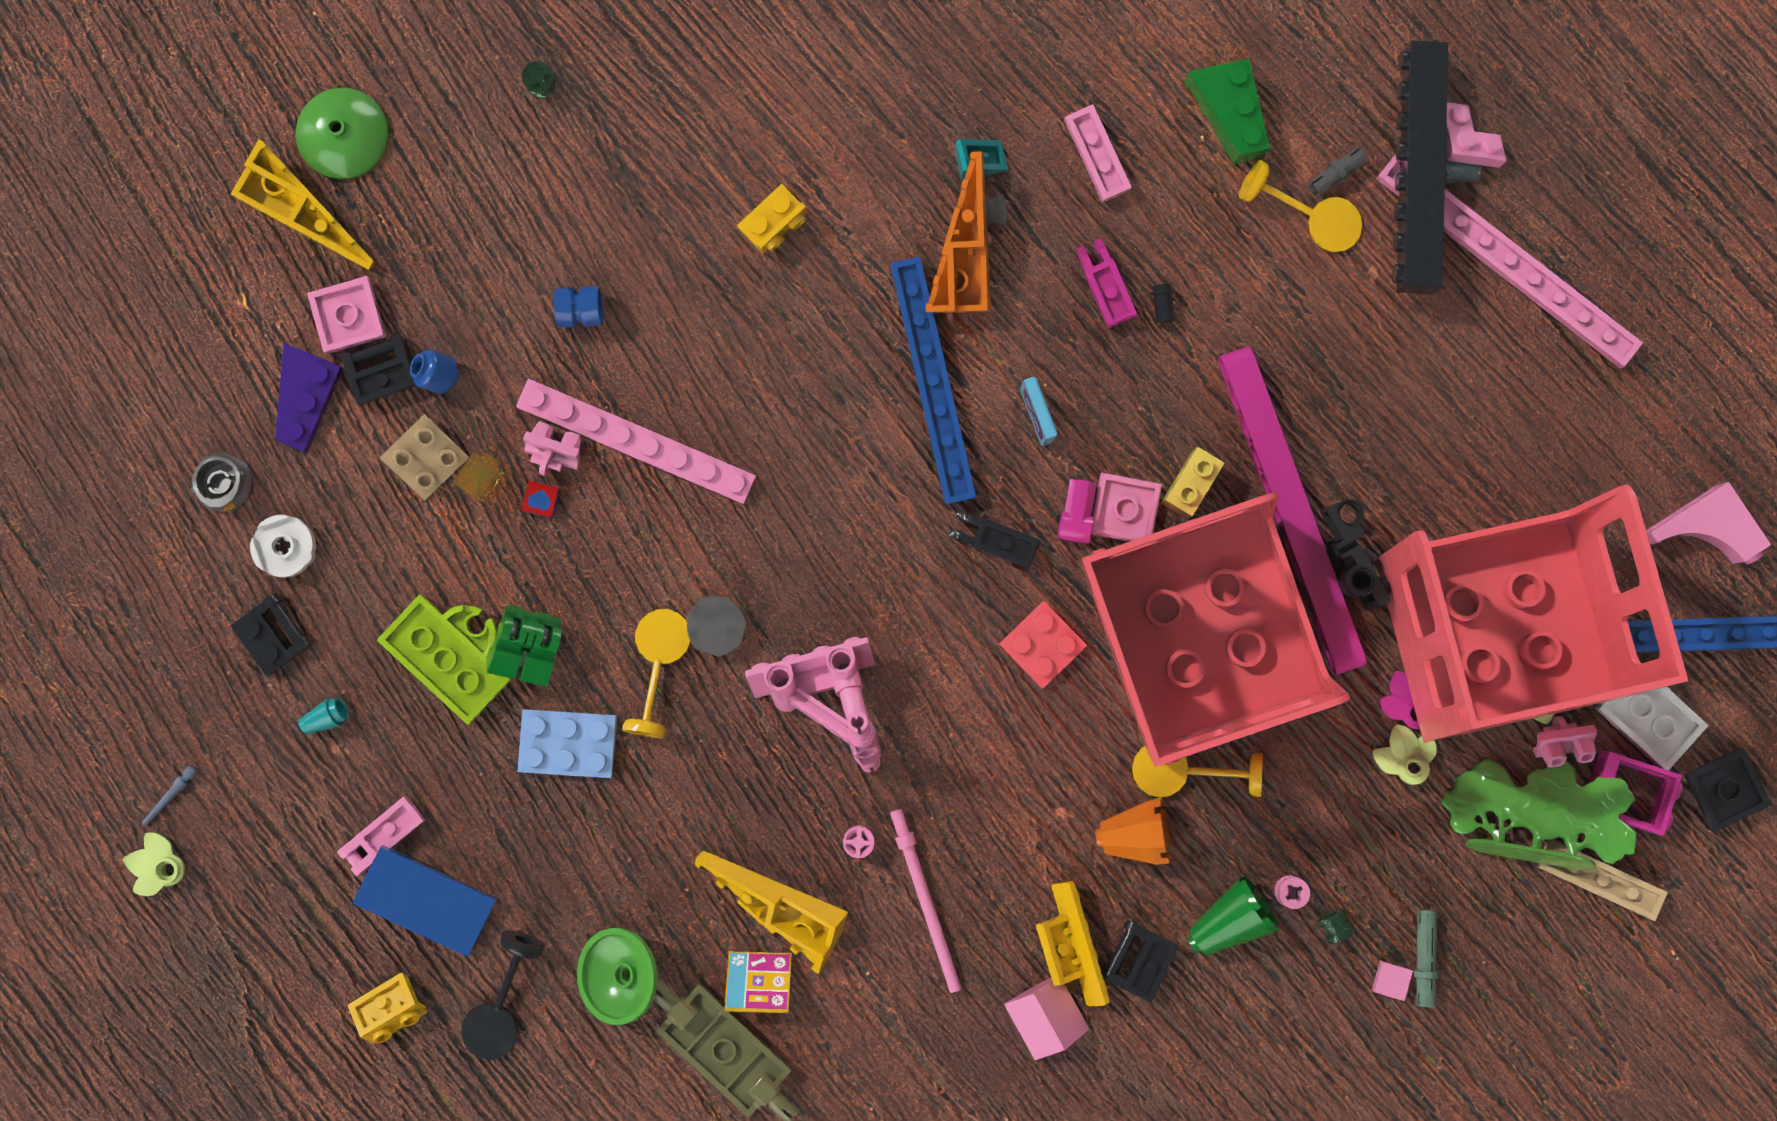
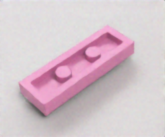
M1092 104L1065 116L1066 126L1102 203L1130 191L1132 187L1094 105Z

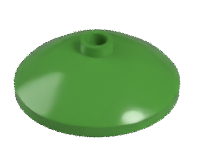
M334 88L316 95L303 108L297 121L296 143L302 158L313 170L331 179L348 180L368 173L380 162L388 146L389 127L385 114L371 97L355 89ZM341 124L340 131L332 132L333 126Z
M610 928L596 933L584 946L578 961L577 982L584 1004L596 1018L611 1025H623L634 1022L647 1012L655 997L658 979L655 959L650 948L639 935L628 929Z

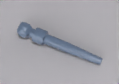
M187 766L182 772L183 775L175 779L172 783L173 786L143 820V825L147 826L179 791L184 790L189 784L188 780L193 779L198 774L194 767Z

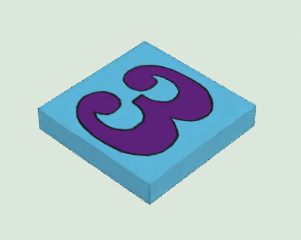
M1033 376L1023 381L1020 391L1040 444L1045 446L1052 443L1058 433L1037 378Z

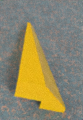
M258 139L244 164L246 168L231 195L366 270L371 271L374 264L371 257L266 144Z
M702 851L696 857L695 866L698 868L703 866L717 877L715 883L721 889L727 886L739 897L737 903L770 933L774 934L777 932L792 944L790 950L795 955L801 952L813 963L811 969L817 974L821 972L843 932L848 915L847 911L706 851Z

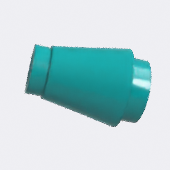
M328 697L303 717L299 718L298 723L302 732L305 735L342 726L344 721L348 719L349 714L346 705L339 697L333 699Z

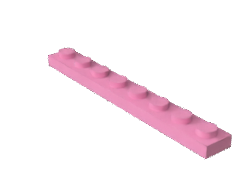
M531 379L527 380L516 405L518 409L745 505L757 477L754 474Z

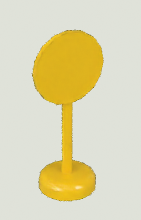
M1258 160L1253 165L1242 183L1238 195L1239 199L1250 202L1263 190L1309 215L1310 235L1314 242L1326 251L1333 253L1343 252L1354 246L1360 238L1362 230L1361 215L1356 206L1350 201L1340 197L1326 198L1312 209L1265 183L1270 172L1269 165L1266 162Z
M657 609L648 613L637 626L635 643L638 650L648 661L654 664L643 719L625 720L622 728L624 732L644 737L665 739L666 727L650 721L661 664H670L679 660L687 652L691 642L687 632V621L675 611Z
M1144 746L1134 758L1132 771L1138 787L1148 795L1155 797H1167L1180 791L1186 783L1188 775L1249 778L1250 795L1261 797L1263 753H1253L1250 756L1249 770L1188 767L1186 757L1180 758L1179 761L1166 765L1165 763L1155 767Z

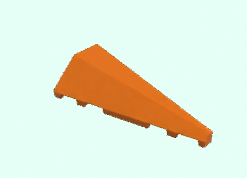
M982 151L971 152L968 169L961 185L958 203L954 209L941 253L942 257L938 271L933 280V288L929 301L926 304V313L991 312L984 155Z

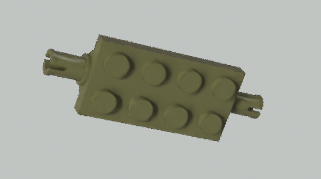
M662 979L657 982L654 1000L668 1012L666 1020L656 1030L664 1040L746 1117L749 1118L761 1105L763 1107L767 1105L783 1121H791V1118L797 1115L800 1109L779 1091V1085L792 1071V1068L737 1016L732 1012L724 1011L725 1005L701 983L686 998H680Z

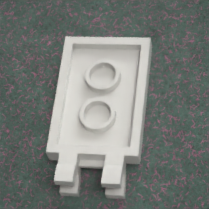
M1668 687L1600 703L1595 707L1602 716L1657 767L1668 771L1708 727Z

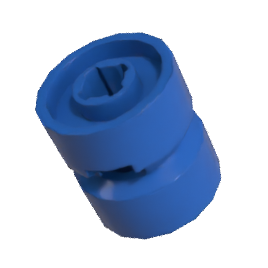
M584 286L580 288L579 292H576L573 287L555 288L554 314L557 328L575 327L578 322H581L584 327L602 326L603 302L600 286Z

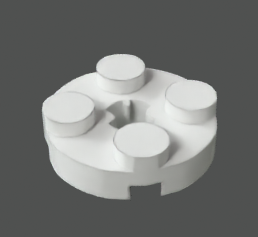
M286 515L271 516L259 524L254 538L251 539L250 552L253 561L257 567L273 576L281 578L296 576L302 573L315 560L316 541L314 534L309 526L298 518ZM281 538H284L286 542L291 544V547L288 548L289 552L285 555L282 551H276V544L280 545L277 541Z

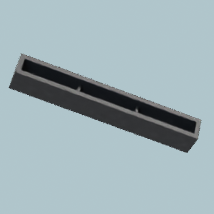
M1411 40L1405 50L1401 51L1399 55L1398 68L1403 70V80L1399 82L1397 92L1398 100H1402V111H1399L1397 116V130L1401 131V142H1398L1396 147V160L1400 161V172H1397L1395 177V190L1399 191V203H1396L1394 208V221L1398 222V233H1395L1393 239V251L1397 252V264H1394L1392 270V281L1397 283V293L1435 294L1442 288L1449 42Z

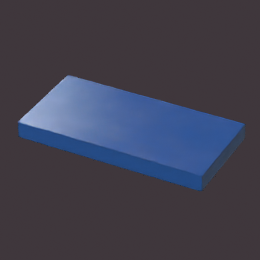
M381 845L352 904L468 957L497 898Z

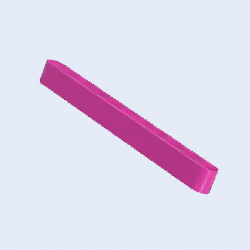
M1247 346L1218 357L1219 367L1266 494L1275 491L1278 493L1279 498L1274 517L1306 604L1314 612L1311 617L1329 666L1334 675L1366 665V658L1253 351Z

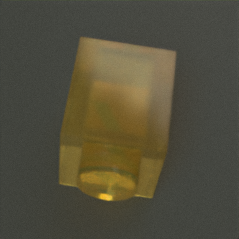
M473 452L452 483L484 503L505 472L498 468L501 462L487 452L483 456Z

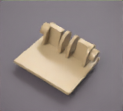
M424 414L379 458L425 501L469 456L431 418Z

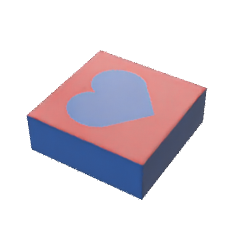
M529 480L521 511L553 519L560 488Z

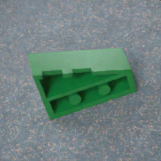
M1244 59L1188 71L1183 83L1192 92L1199 104V109L1203 115H1206L1214 129L1213 132L1232 163L1237 164L1263 158L1270 147L1250 60Z

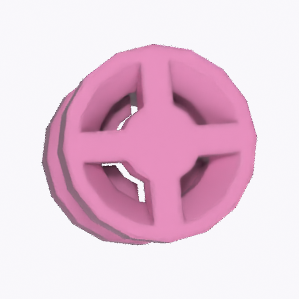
M862 825L849 828L843 839V847L846 853L854 858L866 857L873 850L874 835L870 829Z
M1286 875L1276 882L1274 895L1282 905L1291 909H1299L1308 902L1310 889L1302 879L1293 875Z

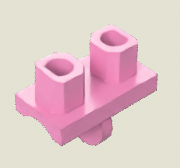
M540 421L532 433L526 431L523 437L525 442L524 452L532 455L530 462L540 465V475L547 476L550 469L560 472L563 465L575 470L578 469L580 464V435L569 431L565 432L561 442L552 440L554 428Z
M1563 716L1554 717L1552 726L1544 727L1543 732L1538 733L1537 746L1533 748L1536 758L1543 757L1549 768L1565 764L1567 753H1574L1579 763L1592 762L1596 754L1594 741L1597 730L1595 725L1577 727L1576 723L1567 724Z

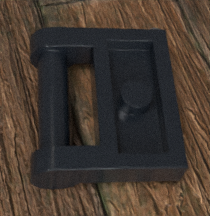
M400 333L391 336V340L355 353L348 351L341 354L342 363L357 405L363 406L416 387L413 377L410 375L411 362L406 344ZM395 351L397 358L358 372V364Z
M278 593L268 596L261 604L230 625L266 676H271L313 645L308 635L304 636L282 606L283 600ZM271 611L293 641L294 644L290 648L286 646L265 615Z
M1127 919L1123 926L1125 932L1107 968L1103 967L1101 974L1103 979L1152 1003L1179 945ZM1136 936H1139L1145 940L1127 977L1124 978L1118 975V972Z

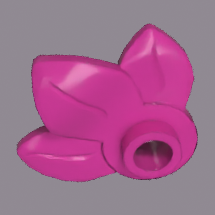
M1395 671L1390 680L1391 695L1379 700L1381 709L1389 718L1403 720L1408 727L1420 729L1418 719L1416 720L1412 717L1414 704L1406 673Z

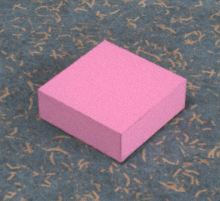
M1380 960L1372 991L1405 1001L1413 971Z

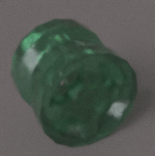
M534 61L527 64L523 69L522 81L532 96L546 98L554 92L556 78L547 64Z
M1345 907L1332 910L1317 919L1319 927L1324 928L1326 932L1325 939L1329 945L1343 941L1357 931L1354 924L1349 923L1347 919L1348 912Z

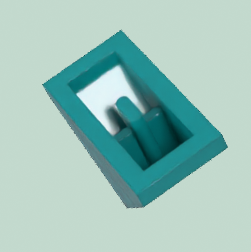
M960 139L956 141L954 153L962 182L968 169L971 152H983L984 176L1008 170L1001 140Z

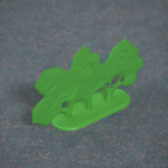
M1485 758L1476 763L1472 770L1465 771L1457 777L1454 790L1444 793V799L1441 800V804L1451 813L1450 825L1455 832L1467 834L1473 832L1476 828L1482 827L1492 835L1493 840L1470 839L1465 843L1466 847L1481 853L1577 870H1594L1597 868L1594 861L1577 855V852L1586 847L1594 850L1603 861L1610 864L1621 860L1625 854L1632 855L1635 853L1636 832L1618 818L1619 814L1625 813L1631 803L1635 801L1633 793L1628 790V784L1620 778L1598 777L1593 782L1580 787L1576 783L1575 768L1567 761L1559 767L1549 768L1547 766L1545 769H1537L1527 776V785L1517 787L1504 767L1490 758ZM1487 811L1494 812L1498 817L1499 829H1495L1496 824H1489L1486 817ZM1476 815H1480L1483 820L1482 824L1475 821ZM1511 819V824L1508 827H1504V820ZM1514 827H1525L1533 834L1532 846L1506 843L1505 833ZM1583 833L1585 840L1577 843L1578 835ZM1557 837L1563 838L1568 853L1540 849L1541 842Z

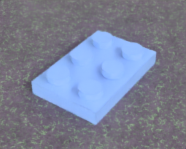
M522 709L517 772L613 778L617 715Z

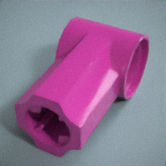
M1079 479L1069 480L1065 509L1061 513L1057 539L1089 543L1093 525L1091 513L1095 499L1096 483Z

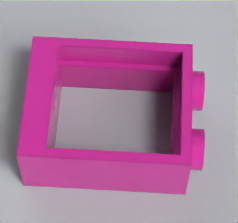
M1599 751L1589 783L1598 777L1615 778L1619 765L1661 779L1648 823L1619 814L1618 818L1628 826L1664 836L1665 831L1671 827L1673 822V813L1671 811L1674 801L1678 800L1682 792V783H1680L1682 775L1610 751Z

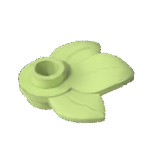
M1395 725L1390 735V747L1374 749L1372 751L1374 760L1385 773L1399 775L1400 779L1409 785H1419L1429 776V763L1434 759L1437 752L1435 741L1424 743L1422 736L1417 739L1416 735L1409 728ZM1416 764L1420 771L1413 774L1408 770V765Z
M145 833V849L134 851L123 858V862L129 871L138 877L133 887V892L138 895H155L164 886H171L180 882L185 874L184 862L180 857L173 854L170 841L157 833ZM168 864L174 867L172 875L166 873L165 869Z

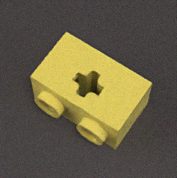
M1196 447L1189 455L1161 504L1185 519L1191 518L1223 467L1224 462L1203 449Z

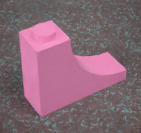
M1729 482L1715 485L1646 530L1650 544L1659 543L1666 538L1676 535L1702 539L1721 550L1732 564L1745 562L1747 565L1763 557L1762 551L1771 545Z

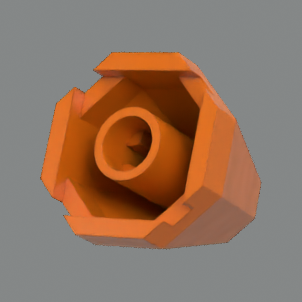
M1163 798L1149 799L1101 821L1100 828L1095 830L1098 848L1103 847L1104 853L1150 864L1170 863L1172 860L1171 853L1165 854L1166 847H1171L1166 809H1159L1164 804Z

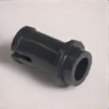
M1171 284L1152 286L1153 292H1150V296L1154 298L1155 323L1176 321L1172 294L1175 293V290L1171 289Z

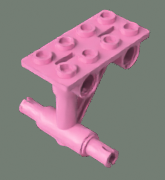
M852 637L840 645L833 647L828 645L820 646L811 653L801 656L799 654H791L784 657L782 661L772 664L759 663L750 670L745 671L747 681L755 698L771 694L775 706L780 711L791 712L796 708L847 742L850 745L855 761L861 766L862 770L871 773V767H873L874 772L879 768L881 748L875 728L869 721L861 692L863 684L859 672L860 669L875 665L867 637L862 639L860 637ZM835 689L836 695L840 697L846 719L810 695Z

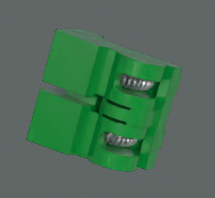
M513 605L505 606L497 635L486 657L487 673L515 679L519 669L520 681L547 687L554 665V658L561 640V619L542 612L538 614L522 610L521 607Z

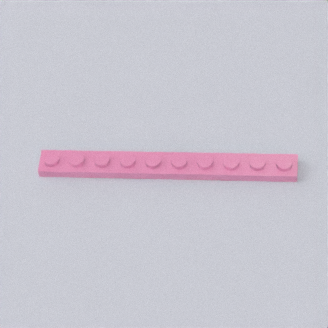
M1395 154L1376 179L1399 197V191L1395 190V177L1397 172H1400V161L1396 160ZM1445 189L1443 232L1621 369L1626 366L1643 344L1642 341Z

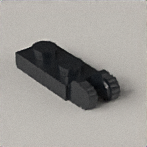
M958 511L956 518L960 522L979 528L975 538L960 530L953 529L950 531V537L970 544L974 549L1028 570L1030 569L1040 544V539L986 518L979 519Z

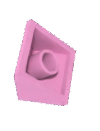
M1051 977L1004 1003L1034 1060L1066 1050L1089 1030L1086 1021L1065 984L1054 986Z

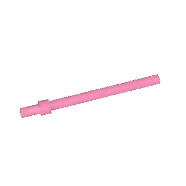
M902 809L892 811L890 814L898 835L895 839L899 850H903L950 993L959 991L962 988L914 847L917 843L913 831L909 832Z

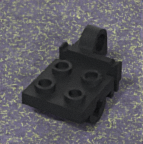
M1346 499L1321 510L1320 512L1334 536L1333 539L1329 540L1330 545L1326 547L1330 562L1339 559L1343 569L1335 574L1343 597L1346 599L1359 597L1365 609L1381 607L1390 602L1391 599L1388 595L1391 593L1390 587L1382 576L1378 577L1374 570L1375 560L1367 548L1363 549L1361 544L1358 545L1356 539L1366 535L1362 526L1359 525L1364 518V508L1361 503L1354 499ZM1344 505L1352 506L1356 511V518L1352 523L1343 521L1340 516V510ZM1352 577H1355L1357 580L1354 585L1352 584Z

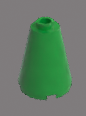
M1246 875L1239 878L1189 929L1191 936L1188 937V941L1197 954L1203 952L1208 956L1280 930L1278 921L1268 903L1256 891L1252 892L1257 887Z

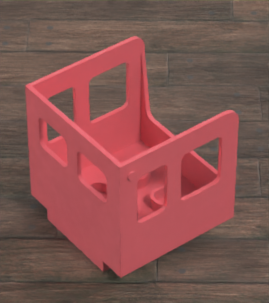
M1627 484L1618 486L1567 511L1434 541H1429L1423 530L1415 531L1376 559L1379 574L1386 580L1391 590V593L1388 594L1391 601L1387 604L1424 743L1618 700L1688 681L1638 500L1631 486ZM1622 519L1625 525L1640 581L1639 586L1623 593L1618 588L1603 534L1606 526ZM1647 610L1658 642L1660 657L1641 663L1637 657L1631 636L1628 617Z
M1277 491L1105 550V547L1092 552L1093 555L1082 558L1081 565L1145 748L1155 767L1165 763L1166 765L1175 763L1180 758L1351 700L1349 693L1332 679L1327 672L1273 519L1279 498Z

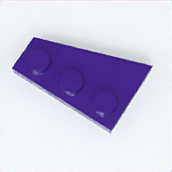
M283 343L276 441L305 453L308 452L344 369L343 367Z

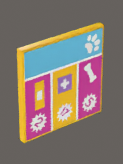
M729 951L724 1011L788 1013L792 953Z

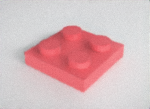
M1042 601L999 643L1007 654L1041 689L1087 646L1045 601Z

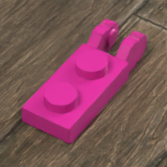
M1100 238L1094 241V248L1102 263L1093 266L1089 254L1083 246L1076 248V251L1084 269L1083 273L1105 324L1109 329L1135 318L1137 312L1114 259L1110 258L1104 242Z

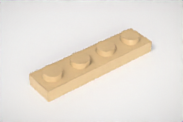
M1553 839L1547 840L1544 847L1545 850L1568 853L1566 845ZM1577 852V855L1594 861L1597 866L1596 869L1577 870L1541 863L1536 865L1541 870L1653 921H1656L1668 893L1581 852Z

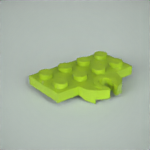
M419 594L377 641L467 725H471L512 681L511 678L487 673L486 657L497 635L496 623L493 618H490L485 622L484 630L479 634H474L470 630V621L476 616H481L484 611L483 609L460 605L449 609L443 614L422 594Z

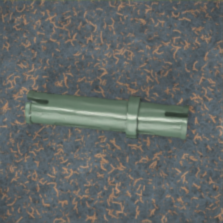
M1417 910V962L1413 976L1416 977L1417 985L1415 1005L1419 1007H1437L1436 981L1439 978V971H1437L1436 964L1438 914L1436 910Z

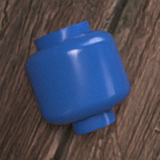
M432 349L417 354L410 365V375L413 377L415 385L437 394L446 393L457 384L459 379V371L457 370V363L454 358Z

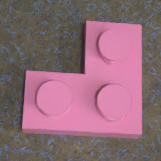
M1447 102L1446 160L1500 168L1506 162L1501 135L1474 131L1469 105Z

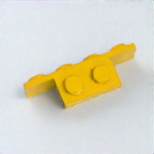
M1073 881L1055 883L1051 887L1060 915L1036 924L1053 985L1061 986L1079 978L1086 1005L1105 1006L1110 1003L1107 985L1101 974L1098 955L1093 947L1089 925L1080 903L1079 892Z

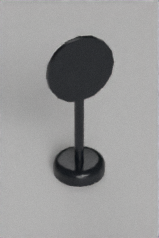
M506 930L503 931L501 936V946L514 956L496 1003L476 1006L468 1012L462 1022L461 1035L463 1043L469 1052L478 1058L487 1060L501 1058L511 1050L516 1042L518 1031L515 1019L508 1010L503 1008V1004L520 959H536L540 957L545 946L537 938L523 932Z

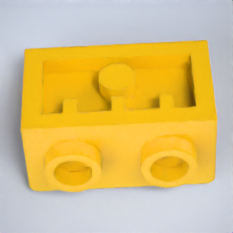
M781 184L737 225V228L762 254L768 249L772 252L784 241L782 236L790 229L793 231L797 230L806 221L807 207L803 202L800 203Z
M403 972L348 1004L359 1036L372 1044H379L389 1040L393 1033L403 1027L417 1023L420 1017L428 1012L426 1006L418 1002L410 980Z

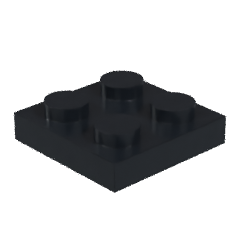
M1739 747L1683 774L1711 831L1717 832L1772 805L1745 748Z

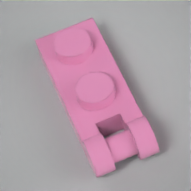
M404 796L339 849L337 853L343 860H348L352 865L351 871L358 877L371 866L381 845L392 849L426 819L408 797ZM360 846L368 853L364 858L356 851Z

